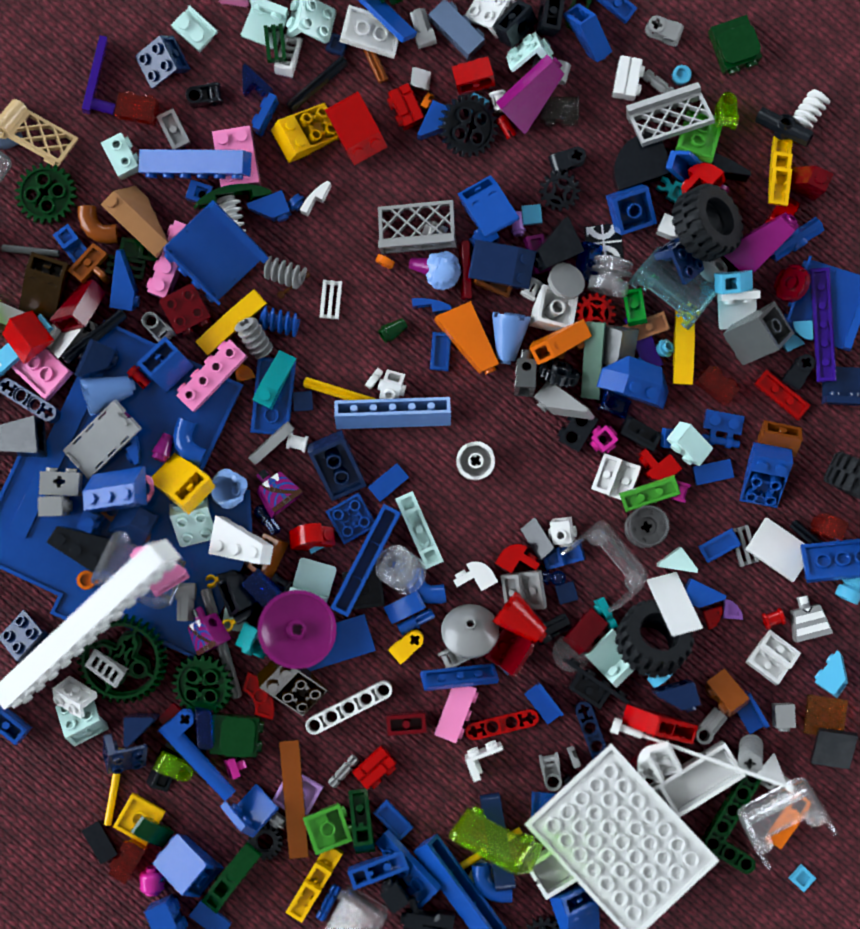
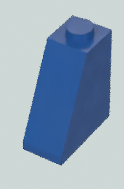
M579 3L563 13L588 57L598 62L604 60L612 52L595 13Z

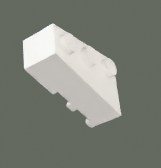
M215 515L208 554L270 565L273 552L272 544L247 531L228 517Z

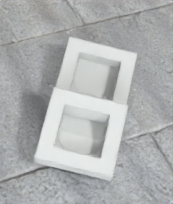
M326 181L307 197L300 208L301 214L308 217L316 200L324 203L332 187L331 182Z

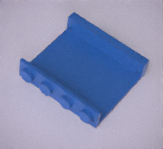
M214 200L163 247L164 257L170 263L175 262L179 266L177 268L184 277L188 275L192 279L191 283L198 290L202 289L206 293L205 297L211 303L215 302L217 305L221 304L219 299L260 261L264 264L269 259L267 254Z
M809 255L808 261L804 260L802 263V267L807 269L809 274L811 268L830 267L835 348L850 352L860 326V275L811 260L812 256ZM811 283L803 297L788 303V307H791L789 314H784L795 335L798 334L793 328V321L812 320L813 324Z

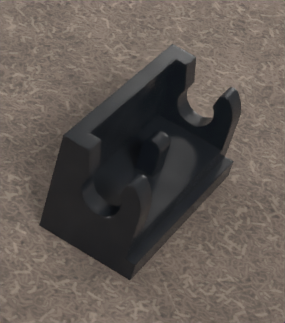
M629 415L626 416L617 432L619 435L650 452H654L662 437L660 432Z

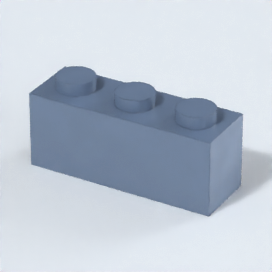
M443 0L428 14V19L469 60L484 45V34L481 30L475 29L471 25V21L467 16H462L457 11L458 8L453 2Z

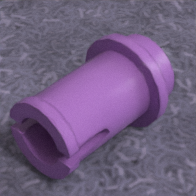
M515 211L520 219L512 224L511 233H513L514 237L524 235L526 228L523 227L522 212Z

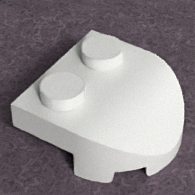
M669 741L647 746L641 751L637 761V771L644 780L648 778L652 779L654 783H664V776L682 772V765Z

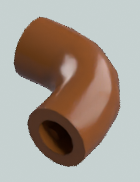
M81 205L77 207L80 227L87 237L100 243L110 244L119 242L117 224L105 225L100 223L97 218L96 206Z

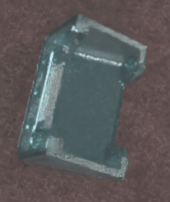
M658 246L638 268L628 283L635 289L639 285L644 286V291L650 289L678 311L676 316L679 318L681 315L683 318L681 325L689 330L717 295L714 284L697 275L688 284L683 285L673 259L669 261H664V259L656 261L654 253L661 248V246Z

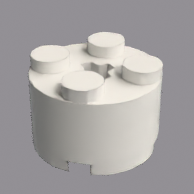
M476 441L469 442L459 450L456 466L460 474L466 479L479 481L486 478L492 472L495 466V456L487 444ZM476 456L479 457V462L481 464H476L475 466H473L472 460H470V458H476Z

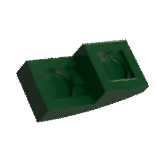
M121 237L120 249L125 250L128 258L151 262L158 260V257L156 258L138 240Z
M141 816L131 830V833L163 848L174 831L170 827L158 824L152 818Z

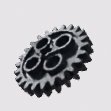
M465 94L464 98L463 95H459L458 100L451 99L452 104H446L448 110L441 111L445 116L444 118H439L443 122V125L438 126V128L443 129L439 136L445 137L442 143H448L446 149H453L452 154L459 152V157H464L465 155L467 158H471L472 155L477 157L479 155L478 151L485 153L484 147L491 148L488 142H495L492 135L498 134L494 131V128L499 125L494 124L493 121L498 117L491 115L495 110L488 109L490 103L484 104V98L478 99V95H473L471 98L470 94ZM461 110L464 111L463 119L459 116ZM480 114L481 122L478 124L477 116ZM457 128L460 131V135L458 138H456L455 131ZM474 133L477 135V140L475 143L472 140V136Z

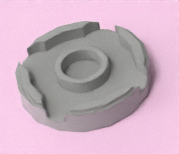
M559 263L550 270L548 284L555 295L571 300L583 292L585 280L582 273L575 266L568 263Z

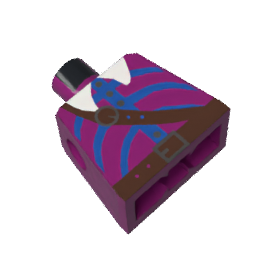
M266 469L257 474V478L262 483L257 489V494L271 518L300 498L302 490L282 472H278L271 477Z
M202 606L191 611L196 621L188 626V631L197 656L207 653L231 639L216 613L206 616Z

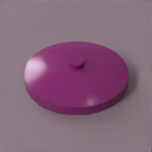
M303 590L284 592L274 597L265 606L259 617L257 628L259 643L264 653L273 662L289 669L311 667L323 660L333 647L336 638L334 614L322 598L311 592Z

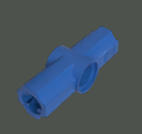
M814 217L797 228L770 257L777 262L792 251L795 252L806 245L809 240L824 231L822 222Z

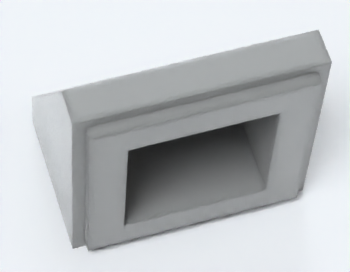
M412 67L411 89L429 91L431 71Z

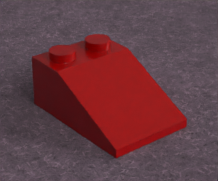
M359 92L325 109L348 158L354 166L387 148L386 142Z

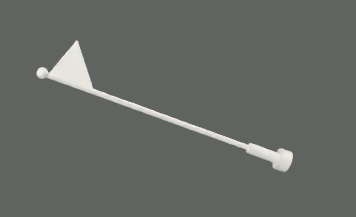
M616 717L610 731L617 735L620 731L640 739L643 737L657 743L665 742L646 735L641 730L622 724V719ZM670 743L674 749L784 787L789 792L794 790L793 784L787 785L775 753L771 755L762 769L756 774Z

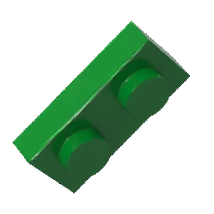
M642 288L623 291L628 326L648 323Z

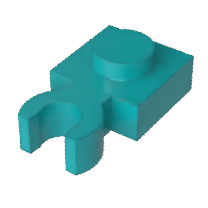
M663 176L660 181L665 183V187L657 185L656 190L661 193H668L666 199L675 203L678 197L682 195V183L676 180L674 184H671L670 180Z
M600 597L594 600V610L608 623L607 628L610 630L618 627L605 598Z

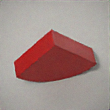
M722 606L702 611L708 630L713 629L719 623L722 616Z

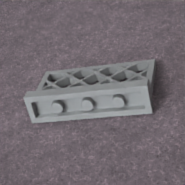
M699 82L626 105L627 120L631 123L642 147L715 123V118L701 93ZM696 101H700L701 103L699 107L690 105V103ZM678 107L683 108L681 113L672 111V109ZM686 110L695 112L693 117L684 114ZM660 113L665 114L663 119L654 117V115ZM699 113L706 115L708 117V119L699 120L696 118L698 117ZM669 115L677 118L675 123L666 121ZM641 119L647 120L644 125L638 124L636 121ZM681 119L690 122L687 126L678 124ZM652 121L658 123L659 126L657 129L648 127L649 123ZM663 125L672 128L668 132L660 131ZM645 131L653 134L650 138H643Z
M453 200L378 207V248L381 254L457 247ZM450 206V212L445 217L438 212L441 207ZM423 208H429L432 211L426 219L419 214ZM404 210L413 212L407 221L400 216ZM391 211L394 216L387 222L383 219V212ZM435 214L442 219L436 227L429 222ZM416 216L423 220L417 229L410 224ZM397 218L404 222L398 231L391 226ZM446 222L451 226V233H442L439 231V228ZM426 224L433 229L429 235H423L420 232ZM409 226L414 232L410 236L405 237L401 232ZM388 228L395 232L391 238L384 239V232Z

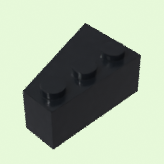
M57 526L46 543L93 573L98 574L117 548L120 540L90 534L65 526Z

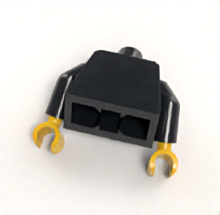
M236 570L220 573L217 577L212 574L206 577V581H214L211 584H207V588L212 589L216 584L218 585L229 617H233L232 620L225 619L222 622L223 624L226 622L231 624V627L226 629L227 632L232 630L233 625H239L251 618L257 610V604L262 601L261 595H264L266 592L265 586L263 584H256L253 576H246L244 573Z

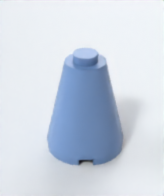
M494 311L492 319L496 358L500 360L501 364L510 365L511 361H515L531 316L508 312L499 314V312Z
M128 376L80 379L81 390L84 400L88 405L86 407L90 416H95L102 412L114 400L120 402L132 396L133 391L136 390L133 379L129 380Z

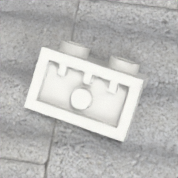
M68 676L52 688L55 704L79 718L84 717L83 708L97 698L96 691L91 690L88 686L71 676Z

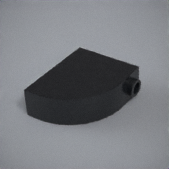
M646 131L643 134L644 139L653 136L652 133ZM636 136L622 147L614 162L612 172L616 192L639 184L645 185L660 180L663 176H671V173L666 169L668 155L663 141L642 147Z

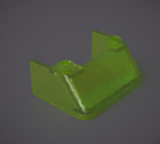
M476 806L467 808L449 834L451 840L514 874L532 872L544 846L541 842H535V838L529 834L517 835L485 818L484 810Z

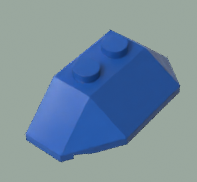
M626 356L609 366L603 367L596 386L659 409H664L669 393L662 367L631 356Z

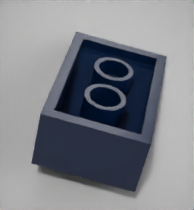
M475 240L468 278L516 289H529L536 251Z
M342 430L307 445L308 454L331 501L367 486Z

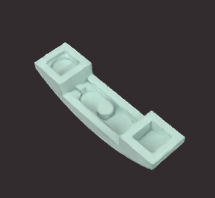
M413 491L395 498L425 568L428 569L444 562Z

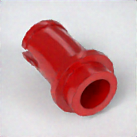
M506 114L496 119L507 140L518 134Z
M134 365L128 370V377L132 378L142 389H145L152 381L139 370V366L136 367Z

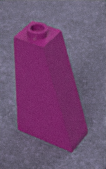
M548 54L496 102L523 134L527 133L564 76L563 71L560 69L563 65L556 57L551 59Z
M785 212L744 235L739 247L725 255V257L740 271L752 270L753 274L800 225L793 215H788Z

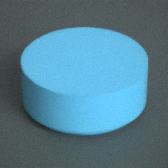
M685 65L677 66L672 73L674 83L677 85L687 84L692 76L690 68Z

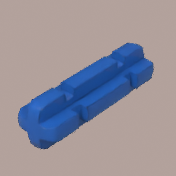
M337 884L331 885L329 893L326 894L320 906L321 909L316 914V918L324 922L326 920L328 912H330L337 898L336 896H338L341 887Z

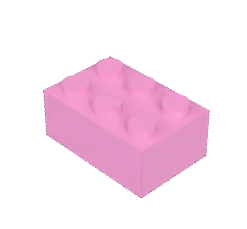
M250 125L212 131L215 150H245L252 153L251 176H243V180L231 179L232 176H226V179H219L220 186L232 184L261 186L253 132Z

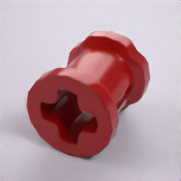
M777 608V611L769 614H761L767 630L779 624H786L781 608Z

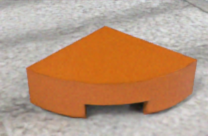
M427 93L421 103V110L427 113L432 100L435 98L434 95Z
M241 364L234 371L237 382L256 378L252 369L244 364Z

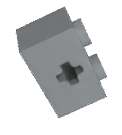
M46 468V471H40L39 495L82 496L83 473H77V469L65 468V472H58V468ZM57 480H65V484H57Z
M70 496L38 497V516H69L70 512L73 511V502L70 500Z

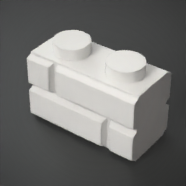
M620 56L612 92L613 98L634 101L636 96H640L642 85L638 83L639 78H643L645 66H642V59Z

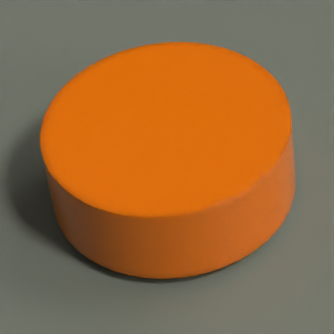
M380 254L377 255L375 260L376 263L388 269H392L395 264L393 260Z
M90 570L82 571L77 576V584L81 589H92L97 583L96 574Z

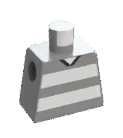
M808 595L796 597L799 608L790 610L793 641L798 643L833 634L821 605H810Z

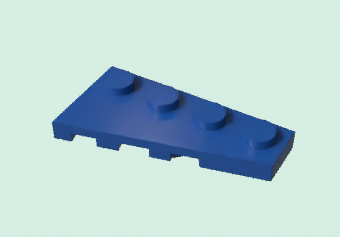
M389 829L375 842L383 855L403 850L409 870L396 875L399 879L403 878L408 886L406 890L410 896H416L418 908L421 909L442 886Z

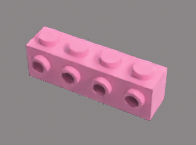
M176 220L173 224H170L167 235H169L168 241L187 224ZM164 251L160 259L156 260L153 267L154 275L152 278H149L146 288H148L147 292L158 298H163L173 292L180 274L177 269L179 266L175 262L170 263L164 257Z
M230 339L227 342L223 341L217 348L219 351L214 356L211 354L204 361L205 365L201 370L199 368L196 369L190 376L192 379L187 384L184 382L177 389L179 393L176 396L193 412H196L248 358Z

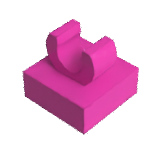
M235 758L223 760L229 779L240 777L239 770L247 767L245 760L237 762Z

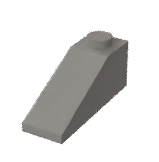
M546 382L534 396L538 401L537 406L544 412L548 410L553 415L594 419V415L587 407L556 384L552 385Z

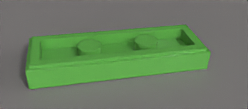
M675 475L619 493L625 512L681 494Z

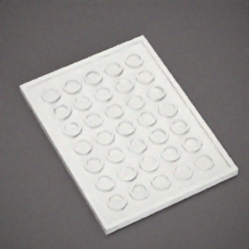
M611 743L525 823L527 828L620 929H647L719 862L715 855Z

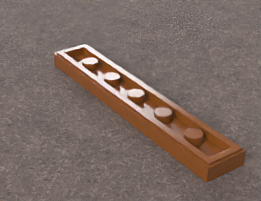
M299 739L279 741L289 859L309 857L307 830L302 818L306 814Z

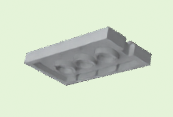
M117 400L112 401L63 450L70 461L88 479L93 474H96L142 429L132 417L128 418L124 414L126 410Z

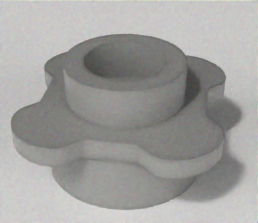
M276 812L269 819V824L276 829L284 828L286 818L279 812Z

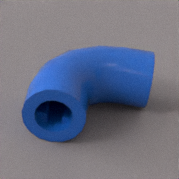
M178 417L173 433L175 449L182 458L200 467L205 459L207 449L196 445L192 439L196 424Z
M422 567L403 570L404 580L410 593L418 591L423 602L426 604L447 603L444 584L430 585L426 583Z
M490 863L472 864L474 884L485 898L493 902L512 903V889L496 892Z

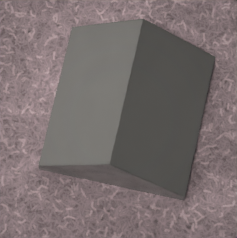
M606 325L603 365L609 366L626 356L634 357L639 329Z

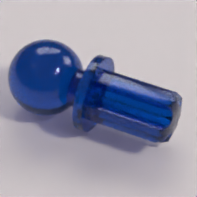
M263 504L258 505L254 510L255 516L262 520L261 524L266 526L272 535L278 534L281 530L279 524L274 517H270Z
M549 570L547 572L542 571L543 583H546V585H549V581H551L554 585L561 586L566 581V575L562 571L558 570L550 574Z

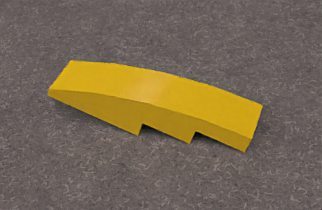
M775 136L773 137L769 169L768 204L788 206L793 156L791 153L793 141L790 139L780 140Z
M253 289L195 342L207 356L211 355L223 341L227 342L236 333L234 327L238 322L245 318L254 317L267 304L266 301Z
M676 309L673 336L674 368L672 384L693 385L695 311Z
M336 847L318 856L286 910V914L301 923L303 922L344 851Z

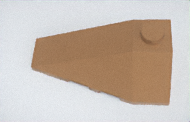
M136 186L115 190L100 204L156 258L164 251L163 247L169 241L158 222L155 211L151 207L149 198Z

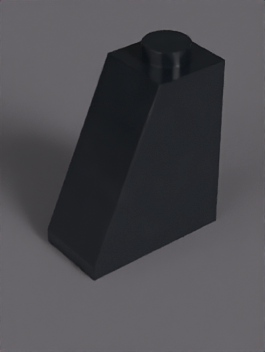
M569 217L558 222L535 250L534 266L538 268L540 273L584 252Z

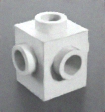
M387 369L384 379H380L377 390H381L379 398L397 399L400 396H404L406 385H403L405 374Z
M572 517L554 518L551 520L548 535L549 539L553 541V545L567 547L570 546V543H573L575 537H577V528L573 526Z

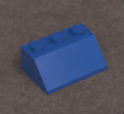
M145 467L93 474L83 490L84 511L100 513L146 506Z

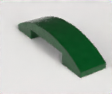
M253 184L227 185L201 197L194 205V210L203 209L212 200L216 202V199L222 196L248 194L249 201H254L270 195L272 192L270 189Z

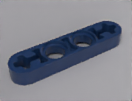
M4 378L0 381V393L51 424L56 423L60 419V410L12 379ZM9 385L15 390L13 392L9 391L6 386ZM25 391V399L19 401V394ZM39 400L40 406L34 410L33 403ZM45 409L51 411L53 413V416L50 417L47 413H45Z
M582 700L577 702L574 709L593 760L594 756L599 755L607 746L591 704ZM581 705L589 707L586 713L588 717L592 715V719L581 721V719H585L584 714L578 712L581 709ZM589 722L595 724L596 728L593 733L585 731V725ZM600 741L602 743L601 750H592V743Z

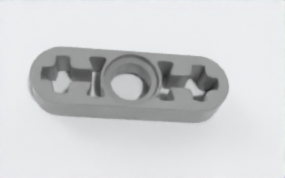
M287 421L262 443L248 459L256 465L295 428Z

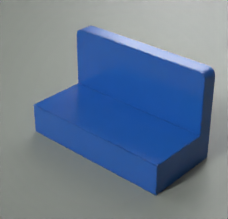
M671 150L666 169L683 183L686 179H689L688 169L695 164L703 162L691 151Z
M540 682L524 693L547 725L557 717L564 715Z
M745 690L744 692L750 699L748 705L739 710L737 714L748 733L752 734L762 727L768 728L769 724L751 693Z

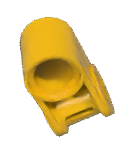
M417 629L411 630L388 649L400 665L421 647L424 641L423 633ZM411 635H413V636H415V637L418 635V636H419V639H418L419 642L417 643L416 641H414V642L412 643V642H411V639H412Z

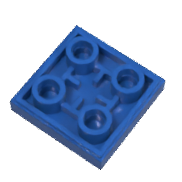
M359 492L325 511L344 545L368 532L375 522Z

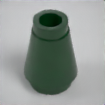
M401 318L382 325L378 333L385 343L392 342L408 326L404 319Z

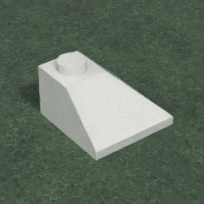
M543 284L533 305L529 326L546 331H557L573 324L578 297L566 300L562 296L558 297L555 295L549 285Z

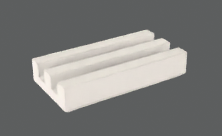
M323 279L320 318L339 320L342 281ZM327 285H330L328 313L326 315L324 314ZM335 285L338 286L335 315H331Z

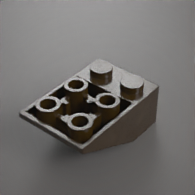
M31 252L25 269L19 310L25 312L32 310L36 315L42 314L45 318L50 319L61 306L71 275L67 270L71 265Z
M271 660L257 674L259 688L302 717L328 692V689L307 668L289 669Z

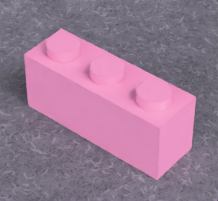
M476 686L451 688L434 735L454 743L457 742V739H462L465 731L462 726L464 721H469L472 713L469 710L471 703L475 704L479 694L476 692Z

